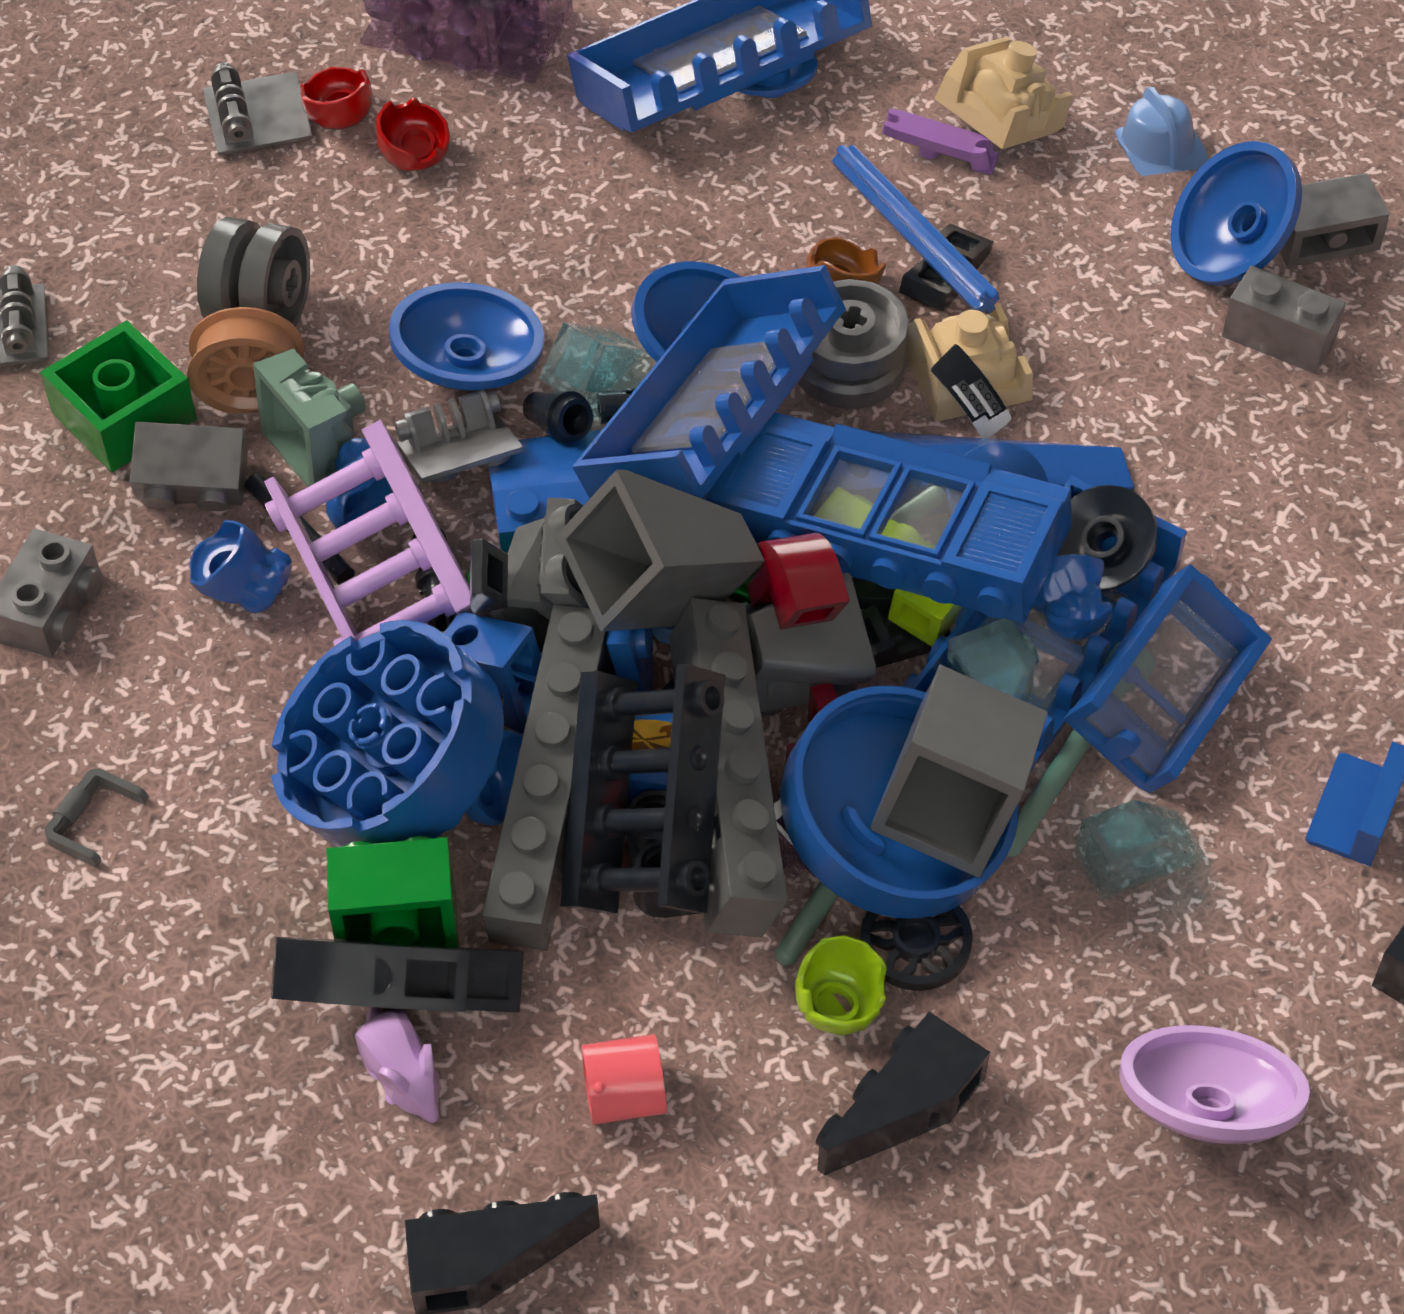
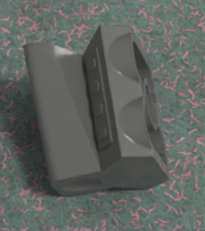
M547 498V511L544 518L516 528L507 553L508 608L491 611V615L495 619L532 627L540 652H543L553 604L589 608L555 537L583 507L576 499Z
M843 572L842 575L850 602L833 621L780 630L773 603L752 607V604L745 605L761 714L774 715L781 712L784 708L808 705L810 687L825 683L833 684L837 696L840 697L855 691L854 684L868 682L875 676L876 664L853 580L849 573Z

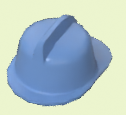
M1154 87L1145 89L1143 97L1137 100L1130 108L1125 126L1115 131L1118 143L1141 176L1199 169L1209 160L1203 144L1193 129L1192 116L1187 105L1173 96L1159 94Z

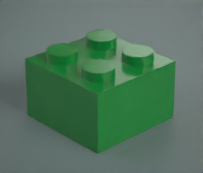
M128 320L40 371L52 414L111 473L132 460L135 422L189 425L197 420L188 378Z
M415 836L405 841L376 844L357 841L342 847L326 848L328 912L334 940L459 947L456 892L448 837L430 838L427 836Z

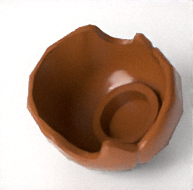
M838 237L821 239L811 248L806 260V268L825 265L833 282L852 279L872 282L878 285L886 268V263L882 262L880 266L878 265L876 249L870 248L863 251L853 242Z

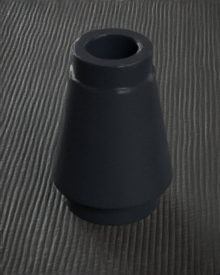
M535 391L530 393L523 403L525 418L562 443H571L583 438L588 434L593 424L594 414L592 407L582 394L575 391Z

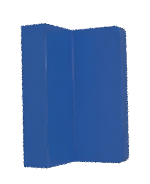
M1392 741L1383 767L1346 753H1339L1306 834L1305 841L1310 845L1371 867L1404 780V745Z

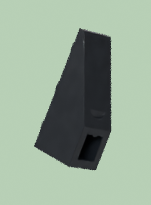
M931 1012L926 1014L915 1029L909 1025L906 1026L893 1042L889 1051V1057L891 1058L879 1072L871 1069L861 1079L852 1097L855 1102L842 1117L835 1113L820 1130L815 1142L819 1147L817 1170L823 1175L830 1174L950 1123L985 1080L990 1051Z
M562 1192L552 1195L546 1201L527 1204L502 1200L486 1205L483 1210L460 1213L449 1209H435L423 1213L419 1218L404 1220L410 1290L415 1314H435L482 1307L599 1229L597 1194L583 1196L577 1192Z

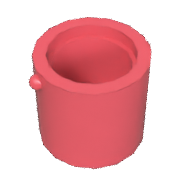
M655 1034L581 1045L592 1125L667 1113L663 1071Z

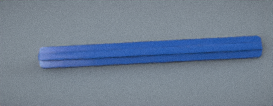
M840 145L836 149L837 155L832 159L833 165L972 310L985 311L986 314L992 313L995 310L994 304L1000 299L999 292L854 145L849 147Z

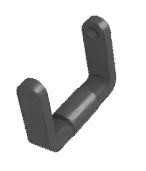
M99 768L87 772L80 783L71 788L52 813L53 818L45 828V835L51 847L96 868L102 859L95 851L62 836L66 829L75 823L90 803L94 792L102 785L143 805L149 798L147 792L141 787Z

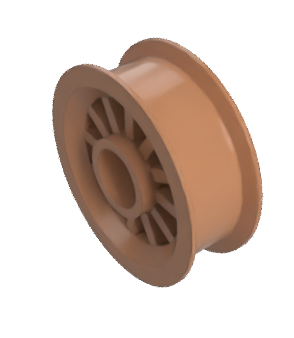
M236 307L212 313L203 318L190 334L189 352L192 358L187 368L189 386L201 401L222 412H259L253 363L291 349H295L303 359L305 352L303 338L291 322L267 310Z

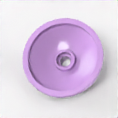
M1182 1025L1147 1032L1134 1039L1125 1048L1119 1069V1078L1125 1093L1147 1117L1173 1132L1208 1143L1248 1144L1276 1137L1290 1130L1301 1121L1306 1113L1310 1095L1309 1084L1304 1073L1284 1053L1254 1037L1216 1027Z

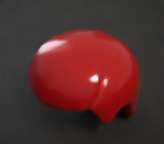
M329 67L315 73L307 83L300 85L301 104L305 113L311 121L324 129L344 130L358 125L367 116L372 105L373 91L364 69L356 71L349 67Z
M411 98L408 102L400 105H394L390 100L384 104L376 117L377 146L386 161L400 170L419 171L437 165L446 156L451 141L449 124L436 108L420 103L416 98Z

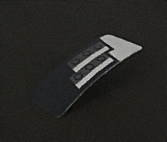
M954 344L931 367L932 374L961 406L981 438H990L1011 420L1009 411L993 386L959 345Z

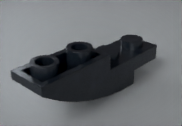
M275 937L270 998L396 1009L520 1013L524 952L504 949L406 945L393 942Z

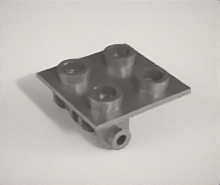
M223 62L215 66L211 73L212 87L203 88L218 156L313 139L308 116L301 104L300 84L296 72L241 81L238 70L231 64Z
M17 265L9 266L0 276V367L48 361L44 283L32 285L30 276L22 267Z
M482 389L458 397L464 418L463 422L454 398L449 399L447 402L453 424L447 426L440 404H433L437 430L429 407L404 413L402 420L394 422L400 440L397 442V445L422 483L428 481L434 483L446 482L457 477L460 471L479 465L484 467L497 466L506 462L511 455L524 451L521 443L496 413L501 411V406L495 391L486 393Z

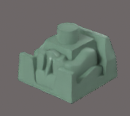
M295 349L253 363L261 433L306 487L335 473V459L338 456L339 448L345 442L354 438L353 417L366 410L365 402L359 389L353 383L336 389V385L332 380L322 376L320 372H311L307 369V363Z

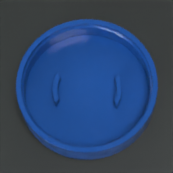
M874 686L855 690L838 697L819 711L809 723L790 752L784 766L780 788L783 821L788 836L804 864L822 884L847 902L864 910L895 918H924L939 915L969 900L1003 863L1016 835L1018 804L980 878L870 830L918 709L926 695V692L907 687Z

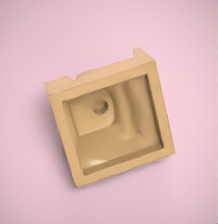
M1003 37L963 48L945 74L935 100L998 147L1005 149L1054 134L1065 126L1073 94L1065 92L1055 95V87L1045 78L1046 70L1034 63L1037 55L1035 47L1023 41H1012L1008 37Z
M1000 303L994 304L995 310L989 315H985L978 310H967L960 315L949 316L936 323L931 332L926 321L921 318L914 319L910 324L906 344V357L935 422L966 415L950 392L931 372V367L954 344L959 345L977 365L1005 406L1032 401L1033 372L1025 355L1017 357L1016 347L1012 341H1009L1008 319Z

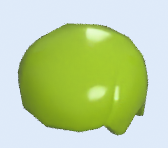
M846 935L821 939L807 952L797 972L795 995L799 1012L804 1014L807 1022L820 1031L840 1036L864 1031L880 1015V1009L886 1001L884 980L887 968L884 960L864 941ZM833 993L842 995L848 1000L851 1006V1011L848 1014Z

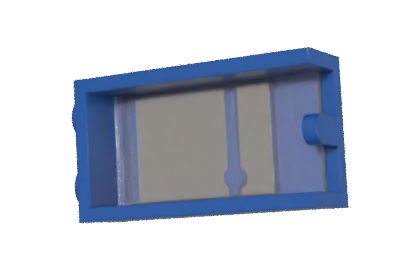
M1191 564L1159 586V591L1085 693L1063 718L1065 722L1138 788L1148 793L1159 789L1178 777L1272 640L1257 625L1252 616L1237 607L1216 587L1209 577L1200 573Z

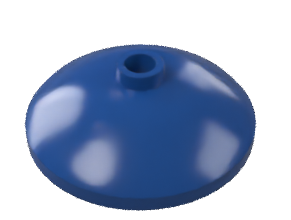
M1248 141L1230 146L1206 161L1185 186L1174 210L1171 223V246L1179 266L1196 280L1218 286L1241 281L1251 265L1262 269L1271 262L1291 236L1301 208L1302 183L1299 171L1293 160L1274 145L1261 141Z
M696 261L675 262L651 272L640 284L631 310L634 331L646 352L658 362L723 280L742 276L714 264ZM739 370L716 373L706 387L730 389L742 387L745 384Z
M452 282L428 286L405 297L396 306L391 315L389 342L398 360L420 378L437 386L452 390L478 391L484 389L486 391L511 384L523 378L535 368L543 352L544 330L534 311L515 296L486 285Z

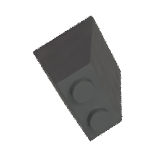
M616 470L555 536L601 632L675 626L691 598L725 601L765 562L742 514L628 470Z
M939 665L918 709L870 830L980 878L1024 793L1048 712L943 665Z

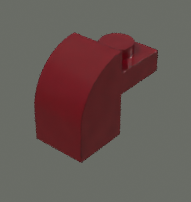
M811 533L762 541L757 544L765 562L747 585V590L752 607L773 603L780 630L833 621L850 602L836 554L823 535Z

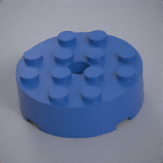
M410 620L388 621L380 623L379 632L358 641L349 636L330 649L310 668L290 695L281 713L272 741V747L278 751L277 773L271 775L276 795L283 807L293 817L334 847H342L357 841L376 844L405 841L415 836L437 838L442 833L452 830L459 824L463 814L478 797L487 780L494 774L497 768V757L504 730V713L500 693L490 675L445 634L428 624Z

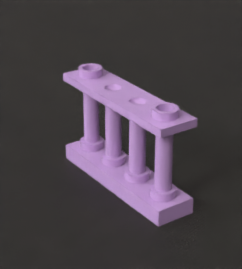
M381 419L361 429L370 446L369 449L362 452L364 458L289 497L274 476L264 481L273 499L265 503V507L280 533L288 529L341 637L333 640L335 646L349 636L358 641L379 632L380 623L388 621L410 620L426 623L443 613L447 617L455 613L457 615L464 612L474 614L470 607V585L394 439ZM373 477L377 481L386 477L393 490V493L385 497L386 503L319 539L311 541L300 519L301 515ZM396 522L400 526L407 522L410 523L417 537L408 542L410 548L334 587L322 561ZM420 567L423 571L431 567L433 568L440 581V584L432 588L433 594L372 627L357 633L345 607Z

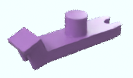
M889 109L887 121L883 124L882 133L884 135L919 146V154L924 158L933 159L942 153L970 162L972 171L993 174L999 152H994L992 141L982 134L896 109Z

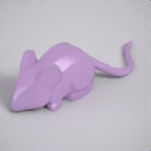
M369 1007L366 1022L360 1026L355 1034L356 1044L365 1068L372 1078L379 1080L385 1090L386 1101L390 1105L396 1104L405 1112L417 1115L429 1123H435L439 1119L440 1083L438 1072L434 1067L431 1044H422L418 1033L402 1010H388L381 1013V1007Z

